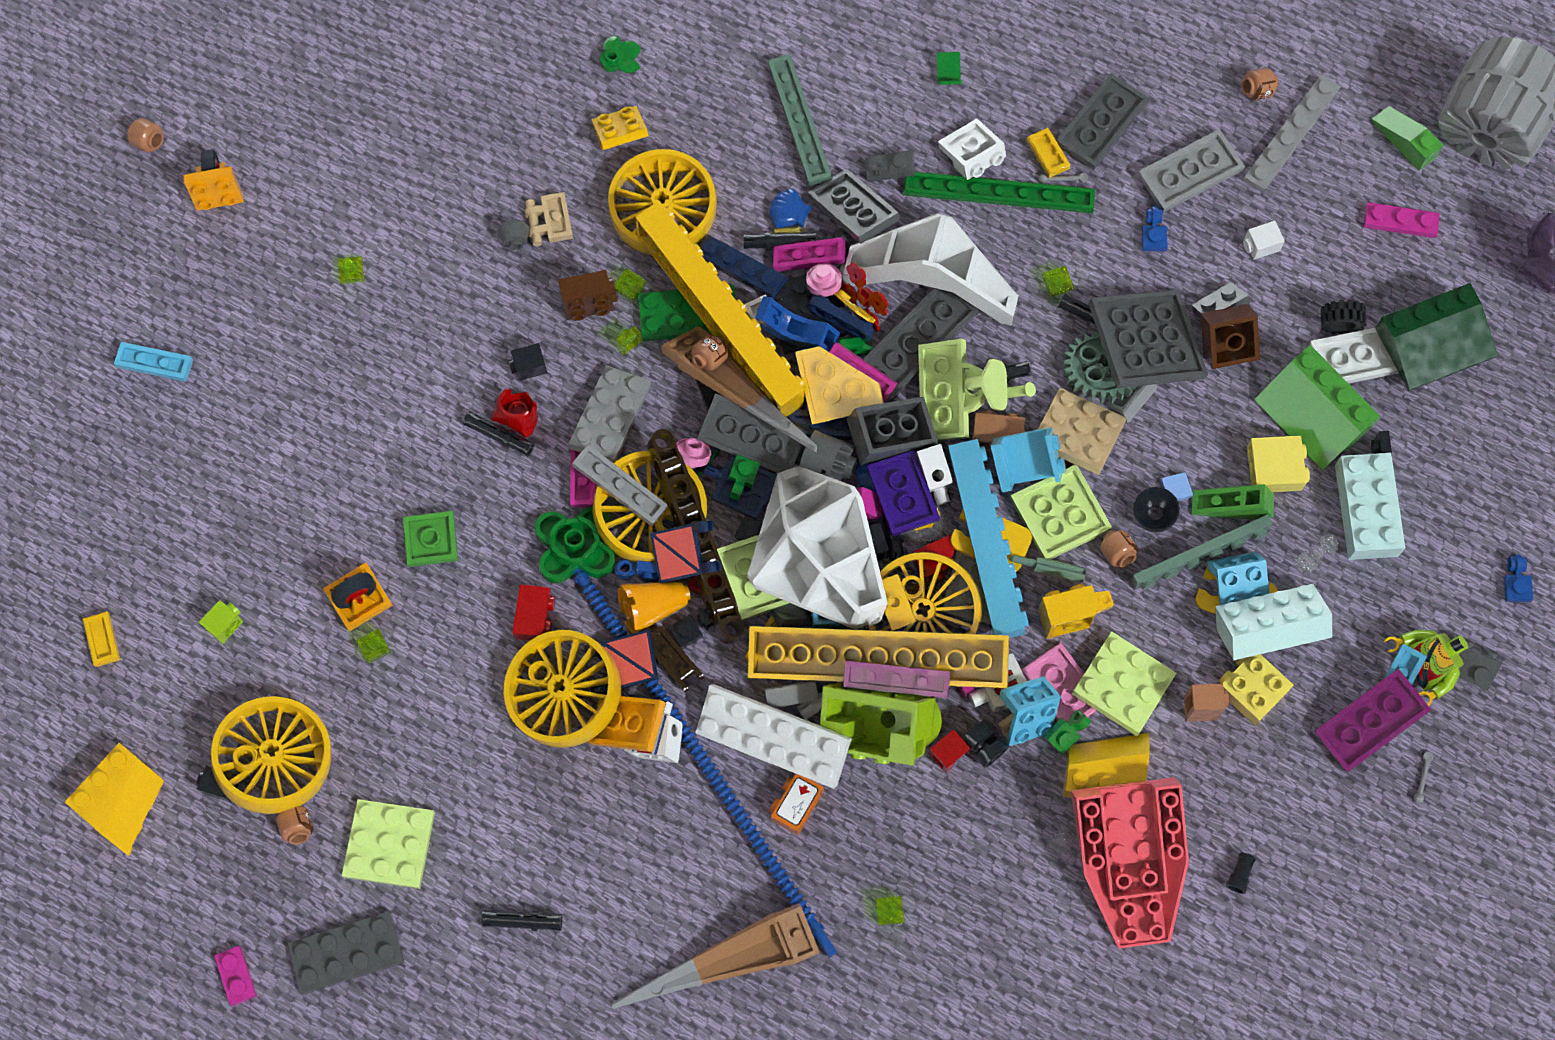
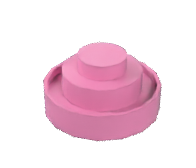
M819 264L812 267L806 275L808 290L817 296L833 295L841 288V272L831 264Z
M689 438L681 439L676 443L685 464L690 468L701 467L709 462L711 450L702 441Z

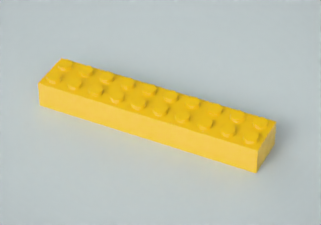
M658 201L635 216L637 237L712 335L720 336L725 340L728 345V354L739 368L786 417L802 407L805 395L804 382L798 375L794 376L789 370L791 368L786 358L784 356L779 357L775 352L776 347L769 337L765 338L762 335L758 322L754 318L750 319L745 313L747 312L746 307L740 299L735 300L728 283L725 280L721 282L717 276L718 272L711 262L707 263L702 257L703 252L696 243H691L683 225L678 226L674 221L675 216L668 206L664 208L661 202Z
M750 626L748 678L844 682L846 661L950 671L949 686L1007 688L1009 635Z

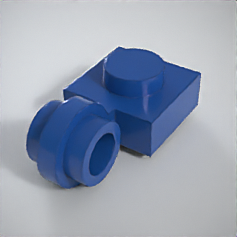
M1152 206L1151 209L1146 211V223H1151V226L1142 227V251L1166 252L1168 248L1167 226H1157V223H1162V209Z
M1521 554L1509 556L1507 561L1508 571H1513V575H1506L1504 577L1505 602H1532V576L1521 575V572H1525L1527 569V559L1522 557Z
M623 559L615 566V573L622 580L631 579L634 574L642 577L641 579L646 582H656L657 579L659 580L657 566L654 562L638 561V563H633L630 560ZM628 567L629 571L622 572L621 569Z

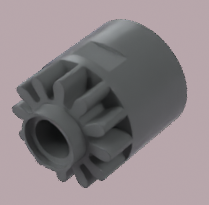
M815 430L810 439L817 445V452L806 447L799 466L841 482L845 477L850 479L858 461V458L853 456L856 450L855 446Z

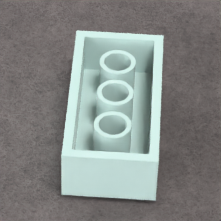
M1391 453L1341 456L1335 464L1348 560L1399 557L1405 549V541Z
M1314 584L1215 606L1216 629L1233 660L1332 638V613Z

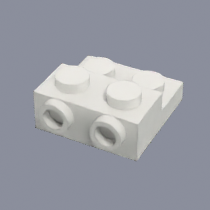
M978 119L973 120L938 141L939 148L953 160L954 168L967 180L973 176L975 178L980 177L986 168L991 165H1000L1006 157L1004 143Z

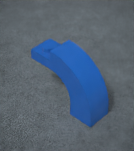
M763 296L755 317L761 323L760 327L766 332L804 349L820 346L830 352L840 334L829 323L798 316L785 309L771 297Z

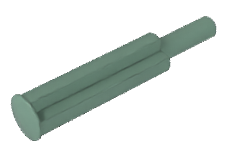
M1012 555L1010 559L1011 562L1033 567V571L1083 582L1086 576L1085 567L1038 556L1034 560Z

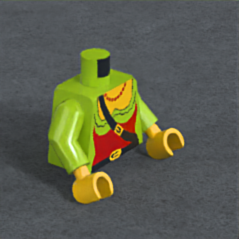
M1416 629L1399 635L1398 639L1388 637L1383 641V643L1387 641L1395 643V648L1386 651L1388 653H1393L1399 646L1406 644L1428 656L1416 678L1424 690L1419 695L1429 700L1427 703L1429 707L1433 699H1439L1454 688L1460 675L1459 668L1464 665L1459 653L1468 649V644L1461 635L1450 640L1447 634L1438 635L1434 630Z

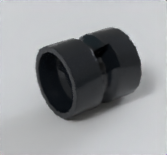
M986 719L975 725L962 738L969 746V751L976 752L975 758L984 768L995 762L1010 747L1001 736L994 735L995 729Z

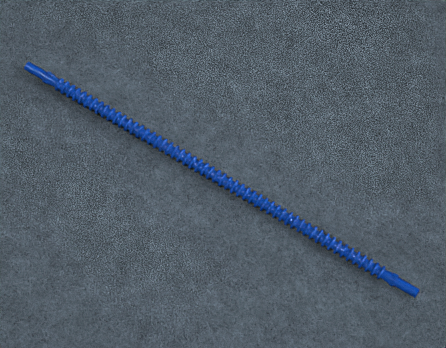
M576 569L573 573L575 576L574 581L583 588L582 593L587 594L586 599L591 600L590 605L595 606L594 611L599 612L598 617L603 618L602 623L607 624L606 629L611 630L610 635H614V639L626 636L627 631H623V625L618 624L619 619L614 618L616 614L611 613L612 608L607 607L608 602L603 601L604 596H599L600 590H595L596 584L590 582L589 576L585 572ZM659 680L646 683L645 688H650L649 694H654L653 699L670 702L671 697L666 696L667 691L662 690L663 685L658 684ZM670 702L673 704L670 716L682 722L683 725L681 735L683 739L681 742L687 744L685 748L691 750L689 754L695 756L693 760L699 762L698 767L703 768L702 773L707 774L706 779L711 780L710 785H714V791L719 792L718 797L723 798L722 804H727L726 810L732 811L730 816L736 817L735 823H740L739 829H744L743 835H748L747 841L753 843L751 847L757 849L755 853L761 855L759 859L764 860V866L769 867L768 872L773 873L772 879H777L776 885H781L780 891L786 892L785 898H790L789 904L796 905L799 903L801 905L813 937L816 938L828 958H831L837 953V950L823 931L825 929L824 926L816 921L814 918L816 914L810 912V906H806L807 900H802L803 894H798L799 888H794L795 882L789 881L790 875H785L786 869L780 867L782 863L776 861L778 857L772 855L774 851L769 850V844L764 843L765 838L760 837L761 831H756L757 825H752L753 819L747 818L748 812H743L744 806H739L740 800H735L736 794H731L732 788H727L728 782L722 780L724 776L718 774L720 770L714 768L716 764L710 762L712 758L706 756L707 751L702 750L703 745L698 744L699 739L694 738L695 733L690 732L691 727L686 726L687 721L682 720L683 715L678 714L679 709L674 708V702Z

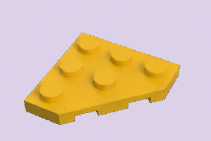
M818 346L795 352L801 379L805 384V396L812 425L850 416L855 408L884 403L880 383L822 347Z

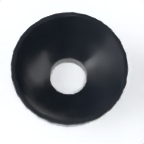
M1151 487L1142 491L1137 496L1133 508L1137 523L1143 529L1155 533L1171 528L1177 521L1180 511L1178 500L1174 494L1161 487ZM1152 507H1158L1162 510L1163 516L1158 520H1153L1149 517L1148 510Z

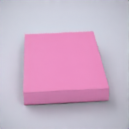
M1061 642L1021 669L1027 681L1044 676L1061 696L1055 717L1056 722L1060 718L1067 721L1078 709L1087 717L1097 711L1072 695L1084 672Z

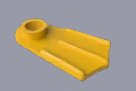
M839 289L838 292L834 293L855 313L871 323L875 322V319L861 307L849 301L851 296Z

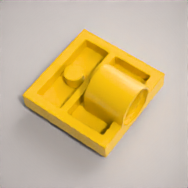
M637 106L624 107L620 111L601 114L597 118L591 119L602 151L649 136Z

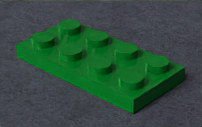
M729 285L732 290L731 294L736 300L734 285ZM679 290L638 293L642 341L674 339L697 326L712 335Z

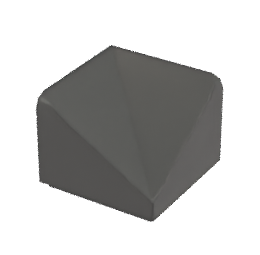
M792 603L772 610L777 627L803 628L807 620L804 609Z

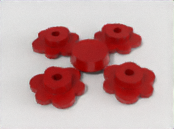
M853 262L846 269L850 275V281L855 283L858 290L856 291L849 283L846 284L844 281H842L840 289L851 296L849 301L852 304L857 305L856 301L858 300L863 307H866L863 310L875 319V322L872 323V328L877 333L880 330L879 320L868 308L872 306L877 314L880 313L882 316H886L888 313L886 309L888 307L887 299L880 291L875 292L874 290L871 291L868 287H864L866 285L865 271Z

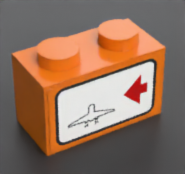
M795 774L794 777H788L782 788L785 793L781 800L775 799L769 812L772 813V822L798 836L822 796L824 787L811 779Z

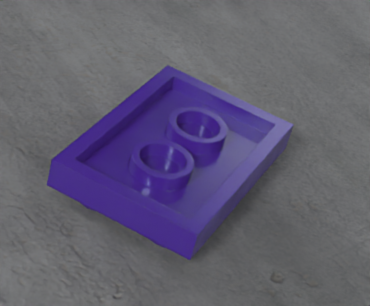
M915 450L867 465L869 476L892 536L940 520Z

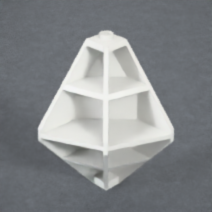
M936 213L874 236L862 244L859 242L852 244L846 263L841 264L842 281L846 284L849 283L851 286H855V283L850 281V275L846 267L854 262L865 271L866 284L903 280L950 291L998 322L1010 326L1012 324L1019 295L1014 292L951 216Z
M800 466L777 473L747 574L753 587L852 629H858L866 625L873 626L879 623L886 609L887 599L863 500L855 486Z

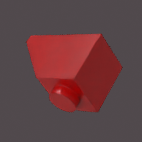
M952 534L921 547L912 553L931 552L953 559L955 548H953L950 541ZM914 560L912 562L920 575L919 560ZM923 560L924 585L932 582L938 561ZM944 563L941 565L935 584L945 579L950 566Z

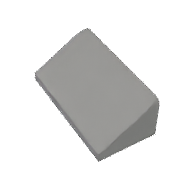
M1156 384L1137 386L1136 390L1132 389L1130 396L1124 394L1122 401L1115 396L1114 402L1110 403L1108 401L1105 407L1126 417V422L1129 423L1155 392L1157 386Z
M810 681L767 688L765 690L767 705L776 708L817 701L816 682Z

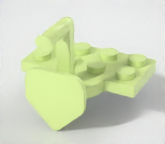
M964 339L918 345L920 397L925 399L938 442L969 438L968 413L978 410L986 399L992 409L1000 411L1006 408L1007 398L1032 397L1036 393L1035 385L1031 382L1021 386L1007 387V373L1002 361L990 359L984 370L976 365L968 364L966 340Z

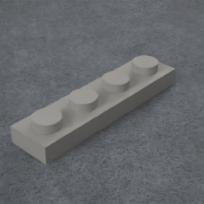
M589 444L572 463L575 469L650 526L654 525L668 507L664 501Z

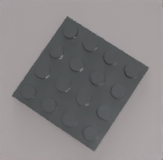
M1179 290L1091 298L1088 304L1116 388L1200 380L1207 377L1208 372Z

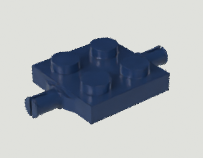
M731 455L728 464L722 471L708 464L704 474L717 480L716 489L711 500L744 516L747 515L757 519L761 509L769 503L772 485L777 475L759 467L752 488L744 486L740 499L737 501L729 498L735 482L728 480L736 456Z

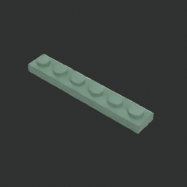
M791 55L768 60V66L808 185L812 186L826 182L832 178Z
M1267 514L1134 574L1130 583L1134 590L1141 587L1143 590H1147L1156 585V581L1161 578L1169 580L1179 574L1178 571L1186 567L1188 570L1194 569L1201 564V560L1208 557L1210 560L1216 559L1224 554V550L1230 547L1232 550H1235L1245 545V541L1252 537L1258 540L1266 536L1272 521Z

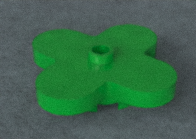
M593 507L583 509L576 518L568 519L561 513L552 511L542 514L535 523L536 536L541 543L548 547L539 561L540 573L545 580L551 583H562L569 579L576 569H580L593 578L606 577L613 571L615 555L606 544L601 542L602 539L593 518ZM602 512L605 523L610 522L608 513Z

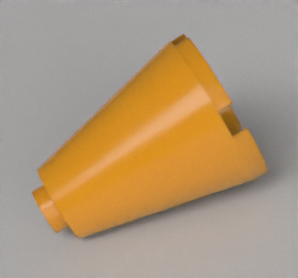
M681 582L629 583L619 585L620 588L617 590L621 614L625 613L627 619H629L624 622L632 634L638 633L687 606L688 600H690V591L687 585L683 586Z

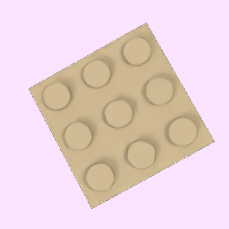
M1059 388L1038 430L1052 427L1054 435H1058L1060 440L1059 457L1100 475L1127 418Z

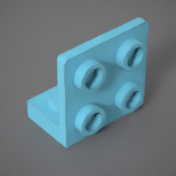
M1257 552L1207 561L1208 571L1217 577L1219 605L1269 594L1266 559Z
M1044 676L1001 690L999 697L1013 713L1006 743L1009 746L1021 744L1044 736L1052 728L1061 696Z

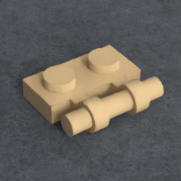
M564 192L541 196L542 205L535 206L533 199L525 201V218L529 221V238L532 239L533 246L542 245L541 237L543 235H548L550 243L573 239ZM544 215L546 224L539 225L538 217Z

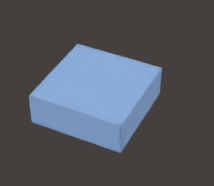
M1185 472L1161 479L1162 487L1173 493L1178 501L1192 498L1193 493Z

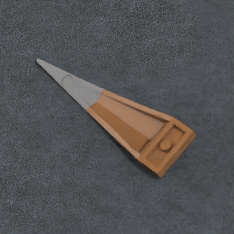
M697 326L662 345V353L676 362L680 370L812 451L817 452V445L773 405L739 368L729 354L727 360L712 371H705L694 365L692 361V347L703 337L709 335L701 327Z
M798 903L777 913L769 914L614 1001L611 1004V1008L615 1009L726 978L796 964L820 952L802 907Z

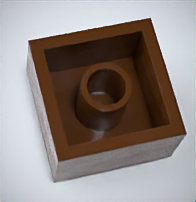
M1249 304L1201 313L1203 356L1212 369L1260 360L1258 315Z

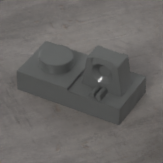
M912 150L866 157V177L868 182L915 176L914 154Z

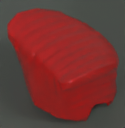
M506 388L497 399L490 420L504 426L506 425L523 437L528 438L533 434L537 425V403L532 400L527 391L511 394V389Z

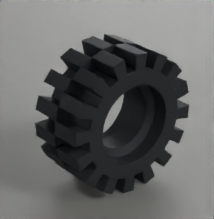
M1331 301V304L1326 303L1320 309L1321 328L1326 333H1352V331L1357 332L1366 327V306H1364V303H1360V301Z

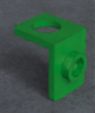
M938 52L937 85L963 84L961 80L960 52Z

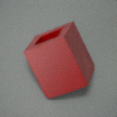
M953 729L930 748L929 755L947 773L954 767L955 762L965 755L970 748Z

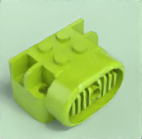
M844 682L823 686L820 726L852 738L847 753L851 754L850 757L853 759H866V757L874 758V762L879 764L895 762L913 766L915 760L923 756L926 747L937 738L940 732L942 718L939 706L935 701L936 697L843 687Z

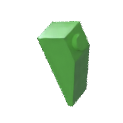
M1390 106L1371 119V122L1418 171L1433 161L1443 147V144L1428 128Z
M1265 484L1192 490V515L1259 519L1268 514L1270 518H1274V493Z

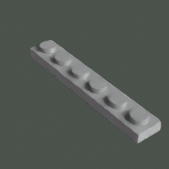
M1321 74L1246 174L1243 181L1264 193L1339 92L1341 86Z

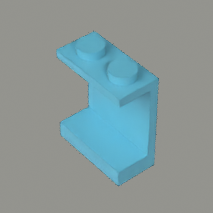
M1052 427L993 439L991 450L1002 492L1012 491L1013 485L1017 483L1054 477L1056 483L1061 482L1063 473H1066L1064 459L1059 458L1060 440L1058 435H1054Z

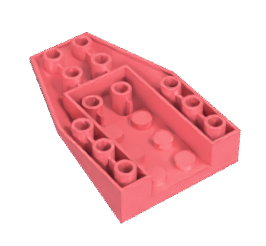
M1175 777L1071 790L1083 874L1118 949L1171 942L1189 864L1181 784Z

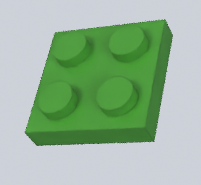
M453 511L403 517L408 567L458 561Z

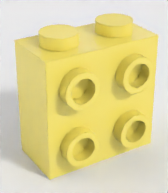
M1301 436L1251 438L1247 445L1251 485L1265 484L1272 492L1302 491L1310 480L1309 468L1305 467L1304 459L1307 456L1306 445L1302 444Z
M1261 654L1239 659L1236 662L1239 667L1233 673L1228 670L1219 679V682L1223 684L1224 691L1228 692L1229 702L1254 726L1294 686Z

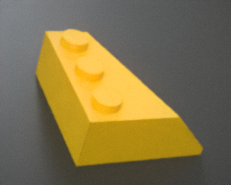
M1149 733L1072 745L1068 749L1062 796L1072 798L1071 790L1146 781L1150 755Z
M118 743L67 798L65 803L101 835L129 856L133 849V843L142 830V824L148 811L151 810L164 780L121 743Z

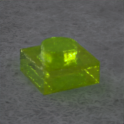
M362 256L338 259L339 281L341 284L365 282Z
M1065 265L1042 274L1050 297L1072 291L1074 288Z
M628 268L623 271L614 283L616 292L631 302L636 299L638 293L647 284L645 279Z
M635 326L631 329L623 330L615 340L617 349L623 356L642 342L641 332Z
M380 629L356 640L368 664L391 653Z
M902 896L875 898L878 926L904 924Z

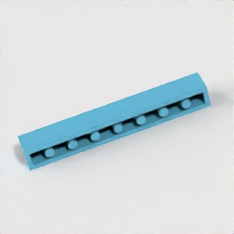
M978 439L949 445V454L965 513L969 536L971 537L993 634L1009 635V638L1025 635V627L1029 626L1026 612L1020 611L1019 602H1023L1020 587H1014L1013 579L1017 578L1014 563H1008L1007 555L1011 554L1008 539H1002L1001 531H1004L1005 527L1002 516L997 517L995 508L999 507L996 492L991 493L989 484H993L990 469L985 470L983 461H987L985 447L979 446Z

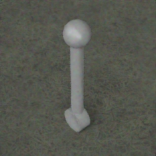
M1081 173L1079 176H1053L1048 178V176L1042 174L1038 180L1042 184L1047 181L1078 180L1081 183H1085L1088 180V175Z
M1425 752L1422 756L1424 765L1418 792L1414 795L1416 803L1424 801L1423 790L1429 763L1434 759V755L1431 752Z

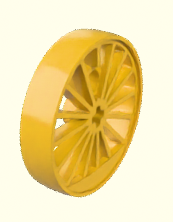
M669 149L650 150L628 160L615 174L608 195L610 219L621 239L633 249L651 255L637 237V230L635 229L631 232L625 226L635 222V216L658 201L665 200V204H662L664 208L668 206L675 218L692 231L688 237L691 243H700L710 231L717 211L715 186L704 166L685 153ZM672 172L667 187L663 188L662 173ZM677 172L688 173L671 191ZM659 173L660 188H656L649 174ZM644 175L653 193L633 177ZM694 176L699 177L702 183L680 192ZM625 181H628L646 196L621 189ZM704 189H707L709 197L684 199ZM620 195L640 201L641 203L616 204V199ZM709 205L707 213L685 207ZM641 210L622 220L619 219L616 213L619 211ZM681 214L702 219V222L696 227Z
M640 451L626 455L614 463L639 483L640 481L635 471L646 464L647 489L651 492L650 463H653L649 451ZM686 465L706 519L707 499L704 487L697 474ZM658 482L657 487H656L655 492H654V495H656V496H657V494H658V492H659V489H660V487H661L660 484H659V482ZM597 485L593 499V518L603 542L615 554L633 563H638V561L656 563L650 534L652 533V526L648 524L649 553L635 550L646 524L644 520L632 548L621 543L620 541L642 519L635 513H631L605 523L602 512L632 511L625 506H601L608 496H612ZM663 493L657 496L661 500L665 498ZM668 507L654 523L657 532L667 530L662 525L663 520L667 519L674 522ZM638 517L617 538L609 530L611 527Z
M916 552L893 560L880 571L883 580L888 578L889 573L899 566L901 567L905 575L902 585L907 598L913 603H910L916 621H918L915 632H919L922 622L923 632H927L928 622L932 632L937 633L931 621L933 620L946 633H952L935 618L937 616L971 628L965 634L978 633L982 619L980 593L971 575L954 560L937 553ZM924 559L938 561L926 598L923 569ZM919 560L920 578L913 575L909 576L904 564ZM944 563L952 567L955 573L930 600L941 565ZM958 574L964 578L968 587L934 603ZM909 580H916L919 583L920 588L916 594L910 595L907 593L905 586ZM969 590L972 593L974 605L936 607ZM923 603L924 606H930V610L927 611V617L923 614L918 615L919 604ZM974 609L973 624L954 619L936 611ZM915 623L908 625L903 631L908 632ZM876 624L873 626L868 625L869 630L887 631L891 629L890 625L880 630L877 629Z
M572 630L550 631L530 640L514 656L504 681V701L508 714L515 725L532 740L557 748L583 744L601 733L612 720L621 696L619 670L610 653L595 639ZM571 641L573 643L567 666L564 670L561 643ZM555 644L559 674H557L544 652V648ZM579 644L589 645L590 648L573 670ZM598 651L603 660L580 674L594 653ZM539 652L544 661H536L531 665L529 661ZM526 666L529 667L528 676L530 680L520 679L521 673ZM606 666L608 677L583 682ZM542 669H547L546 677L538 680V673ZM518 684L548 689L517 696ZM608 684L606 695L580 690ZM561 685L565 687L563 692L559 690ZM576 695L603 701L595 710ZM545 697L520 714L517 705L519 702ZM573 699L594 713L587 723ZM569 704L583 727L573 733ZM548 705L533 727L529 728L524 720ZM563 708L566 735L555 736ZM555 709L548 736L537 733Z
M284 697L257 698L243 703L232 710L218 726L211 746L212 771L222 792L236 805L262 814L281 813L294 807L302 806L312 799L326 781L332 759L330 738L322 720L306 705ZM278 711L273 739H269L263 712ZM286 712L295 715L296 717L278 741L282 713ZM259 714L266 741L263 742L245 718ZM302 719L306 730L286 742ZM241 722L258 745L231 731V729ZM228 736L241 743L242 746L238 748L222 747V743L225 737ZM309 736L311 744L291 748ZM313 751L315 758L293 755ZM268 752H273L275 756L270 757ZM219 755H233V762L220 765ZM241 757L253 759L248 764H241L238 761ZM292 763L316 766L317 774L314 776ZM232 769L240 772V774L229 781L223 774L224 771ZM277 769L296 791L295 793L283 796ZM286 769L310 782L301 789ZM258 770L244 792L234 787L237 783ZM271 770H273L280 798L266 799ZM266 771L262 797L250 796L249 794Z

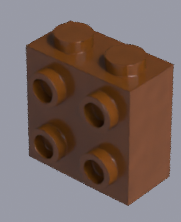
M606 270L558 279L567 320L580 321L585 319L586 316H605L610 311H615L613 302L618 300L613 277L608 278Z

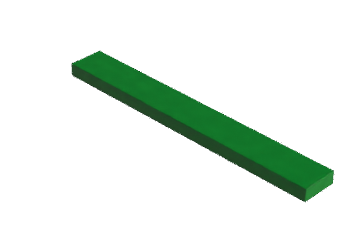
M915 172V176L905 177L903 196L1093 214L1095 189L975 177L967 180L964 176Z

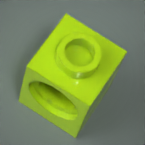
M219 600L199 623L223 644L243 621L238 616L241 612L232 603L229 602L225 605Z

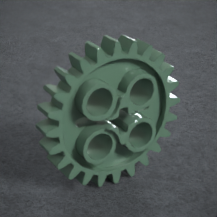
M1095 330L1092 331L1091 337L1083 333L1082 340L1075 338L1074 345L1069 344L1068 351L1064 355L1062 368L1065 370L1063 376L1068 377L1067 385L1075 384L1074 393L1079 390L1082 391L1081 398L1090 395V402H1093L1097 397L1101 404H1103L1105 398H1108L1110 403H1113L1115 396L1122 401L1124 394L1130 396L1132 389H1137V386L1116 388L1100 337Z

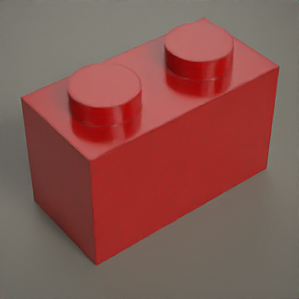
M520 584L512 631L515 639L530 641L552 630V620H549V613L555 609L556 597L552 596L550 587Z

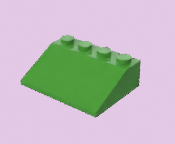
M1311 345L1293 359L1254 399L1288 436H1301L1302 444L1306 445L1307 455L1322 471L1371 429L1380 418V415Z

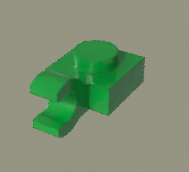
M843 337L837 341L856 355H868L875 348V345L868 346L865 343L866 341L861 340V337Z
M740 455L736 456L728 480L735 482L729 498L739 501L744 486L752 488L760 466L759 462Z
M1078 709L1067 721L1060 718L1044 737L1063 755L1080 738L1076 732L1088 727L1091 721Z

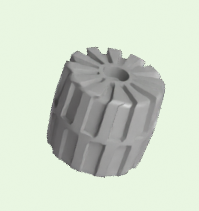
M1498 36L1491 37L1488 41H1482L1475 48L1456 78L1439 115L1438 126L1442 130V136L1450 145L1457 144L1456 150L1467 158L1473 153L1479 155L1478 160L1481 164L1491 167L1493 161H1498L1502 169H1513L1514 162L1520 167L1528 165L1555 123V57L1538 45L1514 37Z

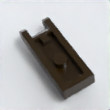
M659 626L651 633L655 659L684 693L689 691L684 681L691 675L695 674L700 680L705 678L703 673L662 626Z

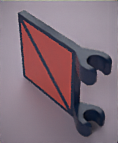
M712 520L650 533L660 583L722 570L719 560L703 563L697 533L714 530Z
M650 630L599 642L610 653L617 665L621 679V689L659 680ZM585 645V647H584L585 653H586V652L588 651V649L590 648L589 645ZM596 651L592 657L600 656V654ZM608 684L591 687L592 693L607 694Z

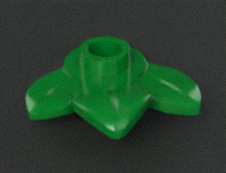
M611 36L604 42V51L601 53L599 61L605 71L615 72L620 70L624 73H633L640 70L639 63L634 60L641 50L639 44L633 41L622 43L618 36Z

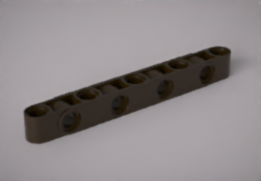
M666 429L655 431L648 442V450L675 527L706 521L674 436ZM655 439L664 440L666 447H659ZM672 486H681L684 493L677 494ZM711 532L699 533L701 536L699 544L703 563L719 560L722 570L696 575L694 578L719 640L725 644H732L743 635L744 624ZM708 578L715 579L718 582V588H711L708 584ZM726 625L735 628V636L727 634L725 630Z

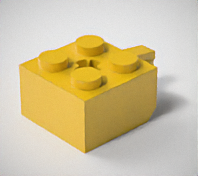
M1078 584L1069 588L1070 591L1060 593L1059 590L1046 593L1038 609L1046 639L1088 629L1096 614L1113 607L1114 604L1110 591L1094 592L1092 585L1085 587L1084 584Z

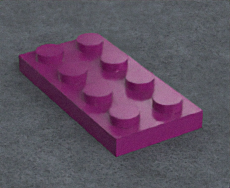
M1397 669L1315 730V732L1348 773L1432 709L1402 672Z

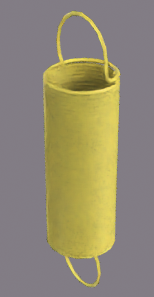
M800 227L774 228V232H770V234L800 233Z

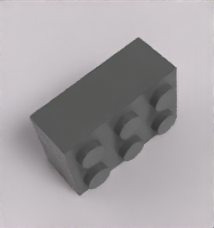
M924 397L855 408L847 418L860 465L879 462L915 450L916 453L938 443Z

